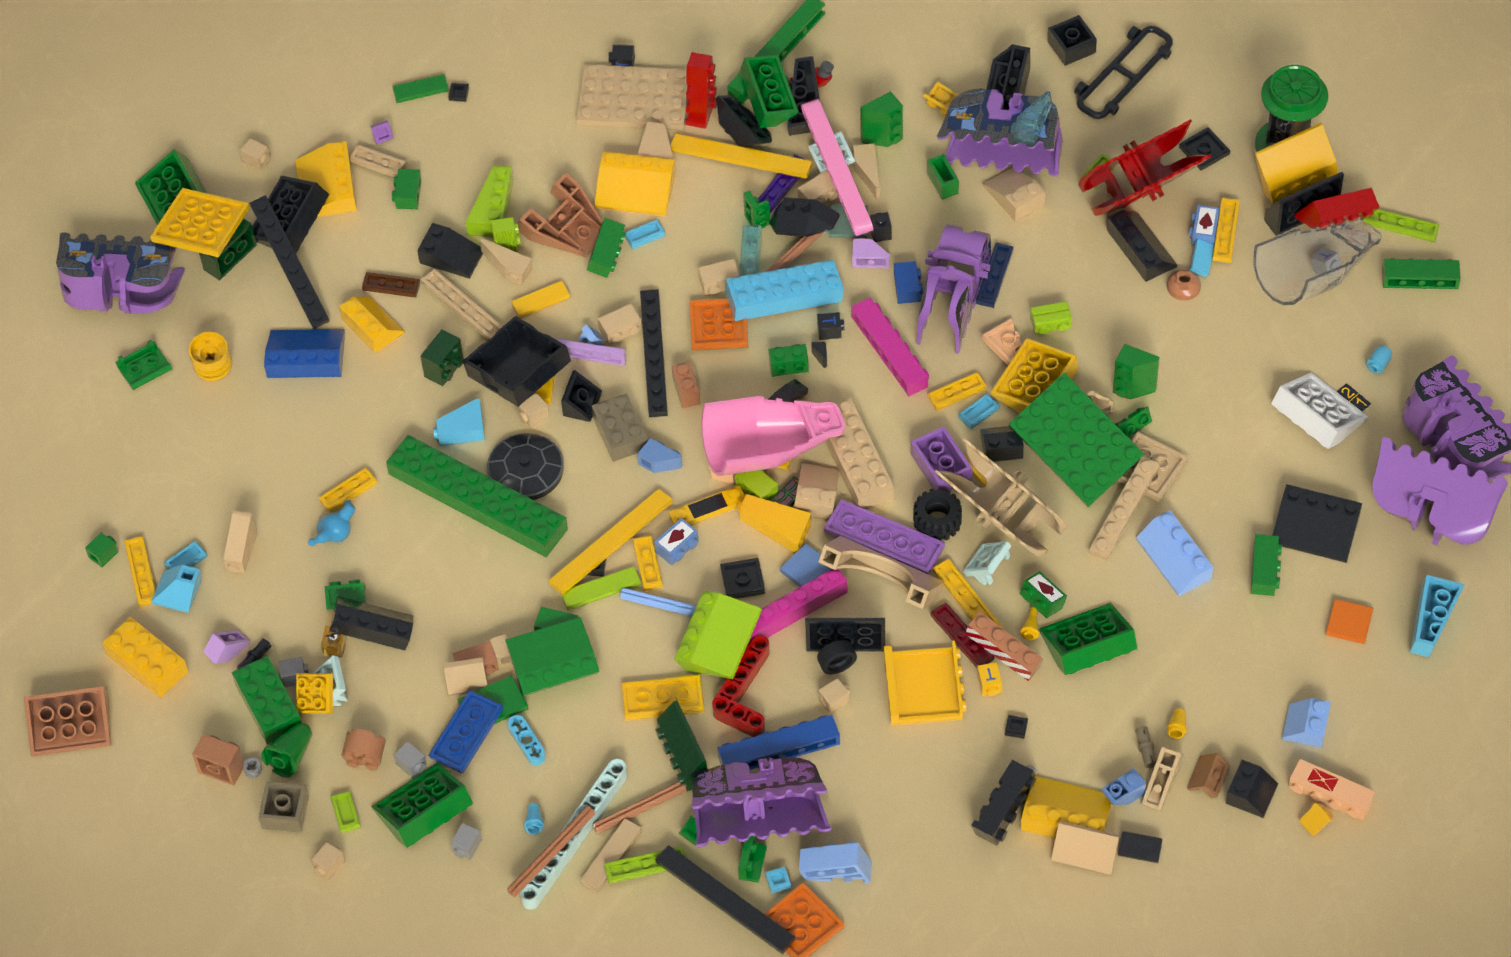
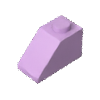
M865 238L853 239V267H890V254L875 241Z
M239 630L217 632L212 634L203 653L213 663H225L233 659L251 641Z

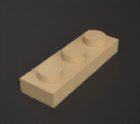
M357 145L349 157L351 163L393 178L397 176L398 169H405L406 162L361 145Z

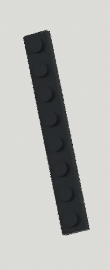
M264 195L250 202V207L312 328L315 329L330 322L268 198Z
M659 289L640 291L648 412L649 417L668 416Z

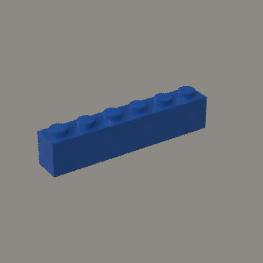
M833 715L820 716L812 721H803L798 725L782 727L777 731L764 732L756 737H746L735 743H725L717 747L718 758L721 765L732 762L747 763L749 770L759 768L758 759L767 758V761H769V758L774 760L798 757L840 745V734Z

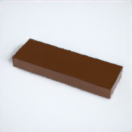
M366 272L362 290L416 298L420 287V279Z

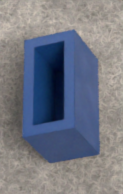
M916 261L894 263V279L898 304L920 302V294H923V284L919 283L918 280L921 279V269L917 268Z

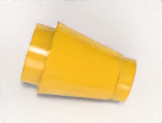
M1177 708L1174 710L1167 726L1168 735L1171 738L1181 739L1187 732L1186 711Z

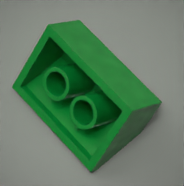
M891 91L860 107L862 143L889 147L903 140V105Z
M1124 344L1115 360L1113 393L1130 400L1154 393L1157 390L1160 357Z

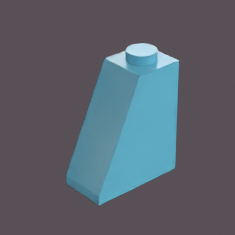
M475 399L437 419V428H433L434 437L439 439L440 446L485 440L480 399Z

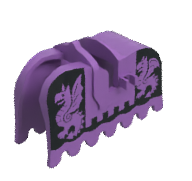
M947 224L943 230L938 247H935L934 252L928 251V257L933 259H925V264L930 266L927 271L926 284L918 317L917 344L920 345L923 329L927 326L933 301L936 299L937 293L942 292L953 295L948 321L954 330L956 354H959L962 338L965 337L967 324L970 323L972 309L975 308L982 280L988 277L986 270L990 271L991 236L989 233L976 230L966 233L963 232V227ZM948 260L974 266V275H969L955 269L952 265L947 266Z
M1451 355L1439 364L1420 373L1414 382L1410 396L1405 402L1402 418L1405 425L1418 438V442L1423 447L1427 445L1433 447L1431 449L1433 461L1436 463L1439 458L1445 457L1451 463V470H1454L1459 464H1464L1470 470V477L1474 476L1477 471L1483 470L1488 476L1489 481L1511 474V464H1503L1501 462L1504 455L1511 452V423L1505 424L1502 422L1505 417L1503 411L1490 409V406L1493 404V400L1490 397L1478 395L1481 391L1479 384L1466 381L1469 378V373L1466 370L1455 369L1458 362L1457 359Z
M789 757L774 760L769 758V761L766 758L758 759V773H750L747 763L732 762L715 766L696 775L691 780L693 794L692 809L695 810L697 829L696 847H704L711 840L716 841L717 844H726L730 838H736L739 842H745L752 835H755L758 839H767L771 833H776L779 837H786L791 831H797L801 835L808 834L812 828H817L820 832L831 831L819 794L827 793V789L821 780L816 765L802 758Z

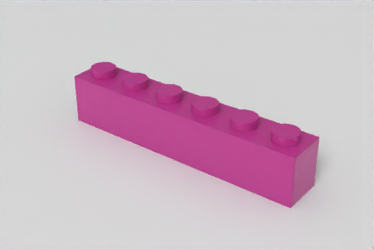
M870 297L851 306V318L908 397L927 388L929 379L927 370L922 369L918 358L911 354L908 344L900 339L897 329L892 328L889 318L882 314L879 304L874 303Z
M831 569L762 608L748 645L754 637L763 635L768 638L848 593L847 579L839 569Z

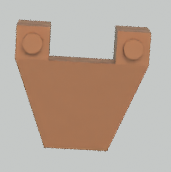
M565 173L554 184L550 192L562 204L546 220L530 208L519 219L518 228L519 232L530 241L586 257L594 248L603 221L580 184Z

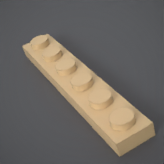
M432 270L421 279L422 285L487 340L491 339L502 328L497 321L437 270Z
M1144 456L1140 459L1091 545L1089 553L1107 561L1160 467L1159 463Z

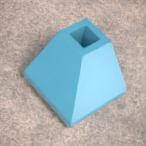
M179 565L164 571L151 604L189 613L201 584V570L186 565Z

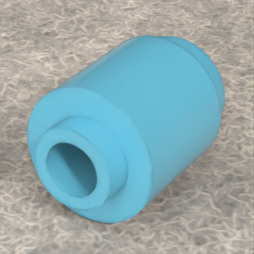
M1383 345L1375 348L1366 362L1368 369L1372 373H1382L1391 360V350Z

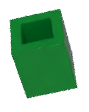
M102 532L85 547L88 558L102 568L118 553L115 539L104 535Z

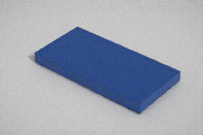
M469 690L429 753V758L463 774L503 711V705Z

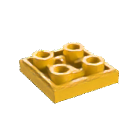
M296 674V710L298 713H333V674Z

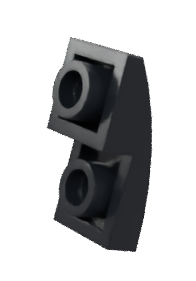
M794 379L777 390L768 400L780 398L784 402L794 403V400L807 395L809 388Z

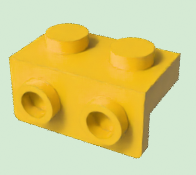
M937 81L928 95L924 94L923 97L926 99L928 106L933 109L935 107L939 108V112L946 116L951 101L959 94Z

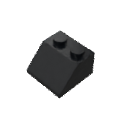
M1009 426L980 429L983 452L990 460L997 462L1023 459V440Z
M1241 760L1227 791L1225 804L1264 818L1278 783L1261 766Z

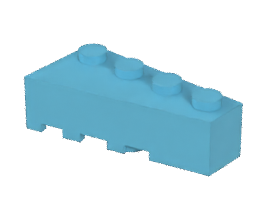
M1430 575L1425 576L1420 586L1410 653L1425 657L1430 656L1465 584Z

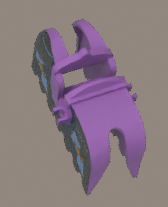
M979 88L967 90L957 95L951 101L944 122L937 134V138L940 140H944L952 134L945 155L949 164H952L955 159H960V163L964 167L969 166L972 161H978L980 168H986L993 162L997 170H1004L1007 165L1011 164L1015 172H1021L1026 166H1029L1033 174H1039L1042 169L1047 168L1049 175L1055 177L1059 175L1063 138L1057 108L1049 99L1014 93L1013 98H1010L1009 110H1003L1004 98L999 90Z
M62 232L59 238L56 265L61 281L60 286L64 302L76 309H99L100 312H108L113 305L112 298L120 297L118 302L119 309L126 314H145L160 310L173 301L185 272L183 268H176L170 273L177 247L151 242V240L143 242V238L140 236H135L131 241L127 242L122 235H117L113 240L108 241L107 237L103 234L97 235L95 239L90 240L88 235L84 233L78 235L75 239H71L69 233Z

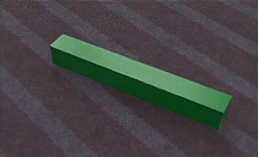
M806 0L754 57L778 55L780 62H782L823 18L825 12L822 11V8L825 6V3L820 0ZM739 72L727 85L728 95L744 104L749 96Z

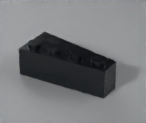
M1014 760L1010 762L999 780V785L1001 786L993 789L990 794L989 805H983L981 808L979 821L974 820L971 824L977 836L996 846L1000 841L1003 842L1007 835L1006 829L1009 823L1013 824L1017 817L1015 812L1019 806H1023L1027 798L1026 792L1029 788L1032 789L1036 782L1034 770Z

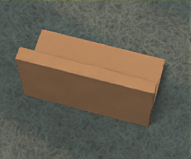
M1218 753L1201 755L1187 789L1189 791L1201 789L1210 798H1217L1230 764Z

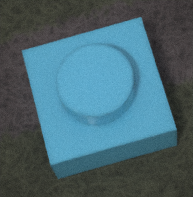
M785 867L765 872L771 893L791 888Z

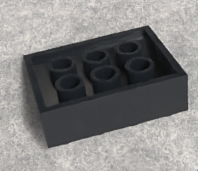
M1340 172L1293 193L1267 208L1264 221L1275 236L1304 224L1295 218V214L1313 201L1341 195L1344 173Z
M281 175L268 200L295 253H297L330 194L316 182ZM256 218L252 225L255 240L271 248Z
M1286 484L1272 536H1279L1278 544H1282V547L1347 563L1360 518L1362 503Z
M805 618L806 652H819L828 644L839 640L849 641L855 652H884L885 618Z

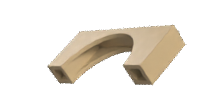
M839 536L826 543L818 563L834 570L853 568L885 577L905 590L907 593L906 602L921 609L939 599L944 585V581L843 536Z

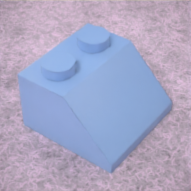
M1309 698L1290 703L1282 740L1322 748L1331 702Z

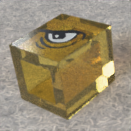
M325 625L321 642L323 655L343 657L347 636L330 632V626Z

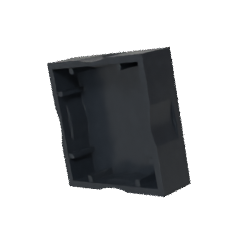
M517 316L513 317L491 339L480 345L463 360L468 377L517 407L571 362L565 344L539 332L534 326Z

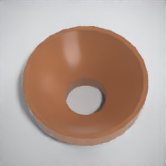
M1189 270L1175 271L1169 276L1167 281L1169 294L1178 300L1193 299L1199 294L1201 289L1199 277ZM1181 276H1187L1189 277L1190 281L1181 282L1179 278Z

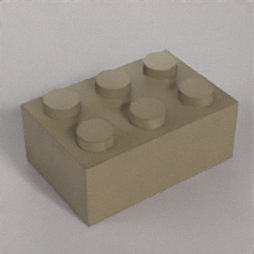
M627 393L592 405L593 419L613 462L637 454L647 443V435Z

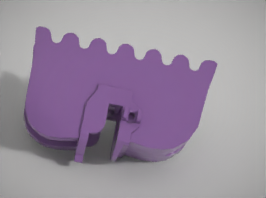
M1382 438L1378 464L1372 484L1373 495L1382 509L1396 517L1408 519L1412 530L1416 531L1420 525L1427 503H1434L1429 515L1430 523L1436 527L1432 541L1434 545H1438L1442 536L1454 542L1469 545L1480 541L1487 534L1499 501L1508 485L1505 478L1497 477L1492 483H1488L1489 478L1483 470L1477 471L1474 476L1470 477V470L1464 464H1459L1454 470H1451V463L1445 457L1439 458L1435 464H1432L1433 458L1427 451H1422L1417 457H1414V451L1409 445L1404 444L1399 450L1395 451V443L1389 438Z

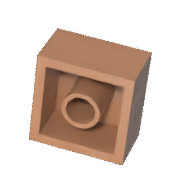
M202 735L192 753L198 773L234 786L243 770L244 762L240 748L237 744L224 742L216 736Z

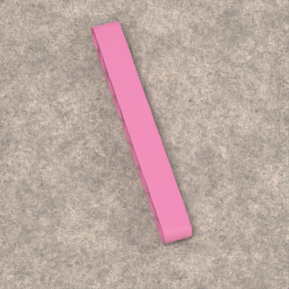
M819 99L801 104L805 120L854 235L859 236L873 231L870 217Z

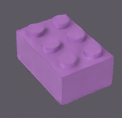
M945 426L911 441V455L935 491L938 488H941L942 491L954 489L938 476L935 470L956 473L972 481V467Z

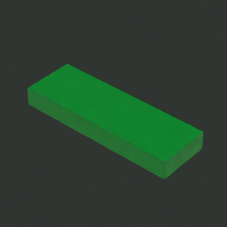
M445 74L392 86L397 103L449 91Z

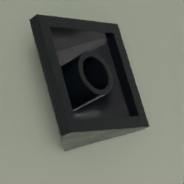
M576 370L572 372L561 400L563 416L590 422L593 417L592 405L598 403L602 390Z

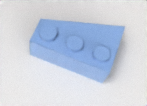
M848 842L842 845L829 844L823 847L810 846L800 849L799 872L805 880L832 881V878H845L844 882H851V879H864V883H870L872 861L860 844L856 842Z

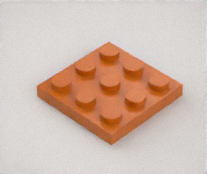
M728 299L690 301L692 350L748 347L747 318L734 321Z
M804 883L800 884L765 913L766 916L795 936L796 940L785 951L790 957H809L845 927L844 923Z

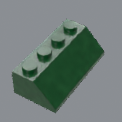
M676 700L657 719L658 728L655 731L658 739H662L664 742L662 746L665 754H669L671 757L669 760L672 769H677L679 784L684 785L688 792L692 790V778L707 770V763Z

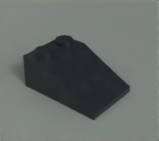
M435 223L431 224L417 250L420 264L469 279L483 255L481 246L449 227Z

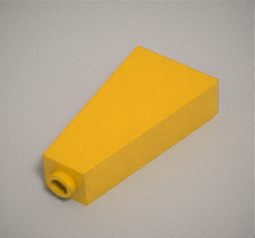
M748 494L745 495L744 500H740L737 511L740 513V520L793 553H796L802 547L812 524L811 513Z

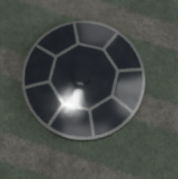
M521 433L510 436L495 446L488 458L487 471L490 478L532 500H536L546 496L557 487L563 476L564 463L561 451L553 441L539 434Z

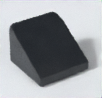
M825 341L812 342L813 356L823 368H826L827 351Z

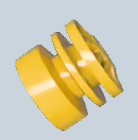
M211 331L203 332L193 338L188 349L192 366L197 376L206 381H217L224 378L232 367V359L225 338Z

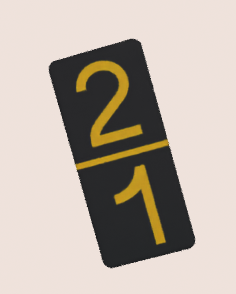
M1345 384L1337 391V393L1360 411H1364L1371 405L1367 399L1348 384Z

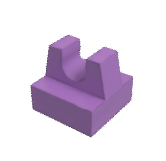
M387 120L370 126L376 144L393 139Z

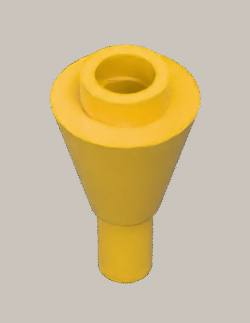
M1035 607L1030 608L1029 617L1020 630V635L1026 640H1035L1039 637L1038 611Z

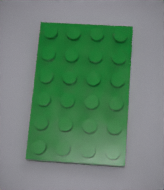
M1065 372L1008 424L1088 508L1144 456V453Z

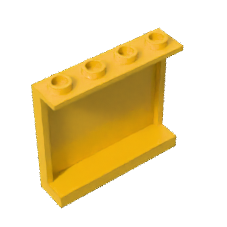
M952 641V647L892 652V646H884L891 725L963 719V712L966 711V700L961 698V694H964V683L959 680V677H962V666L957 663V660H960V649L956 648L955 641Z

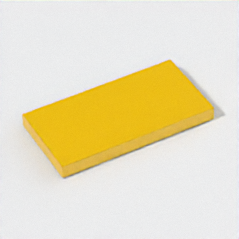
M700 674L622 683L625 720L660 717L672 702L676 700L684 714L704 712Z

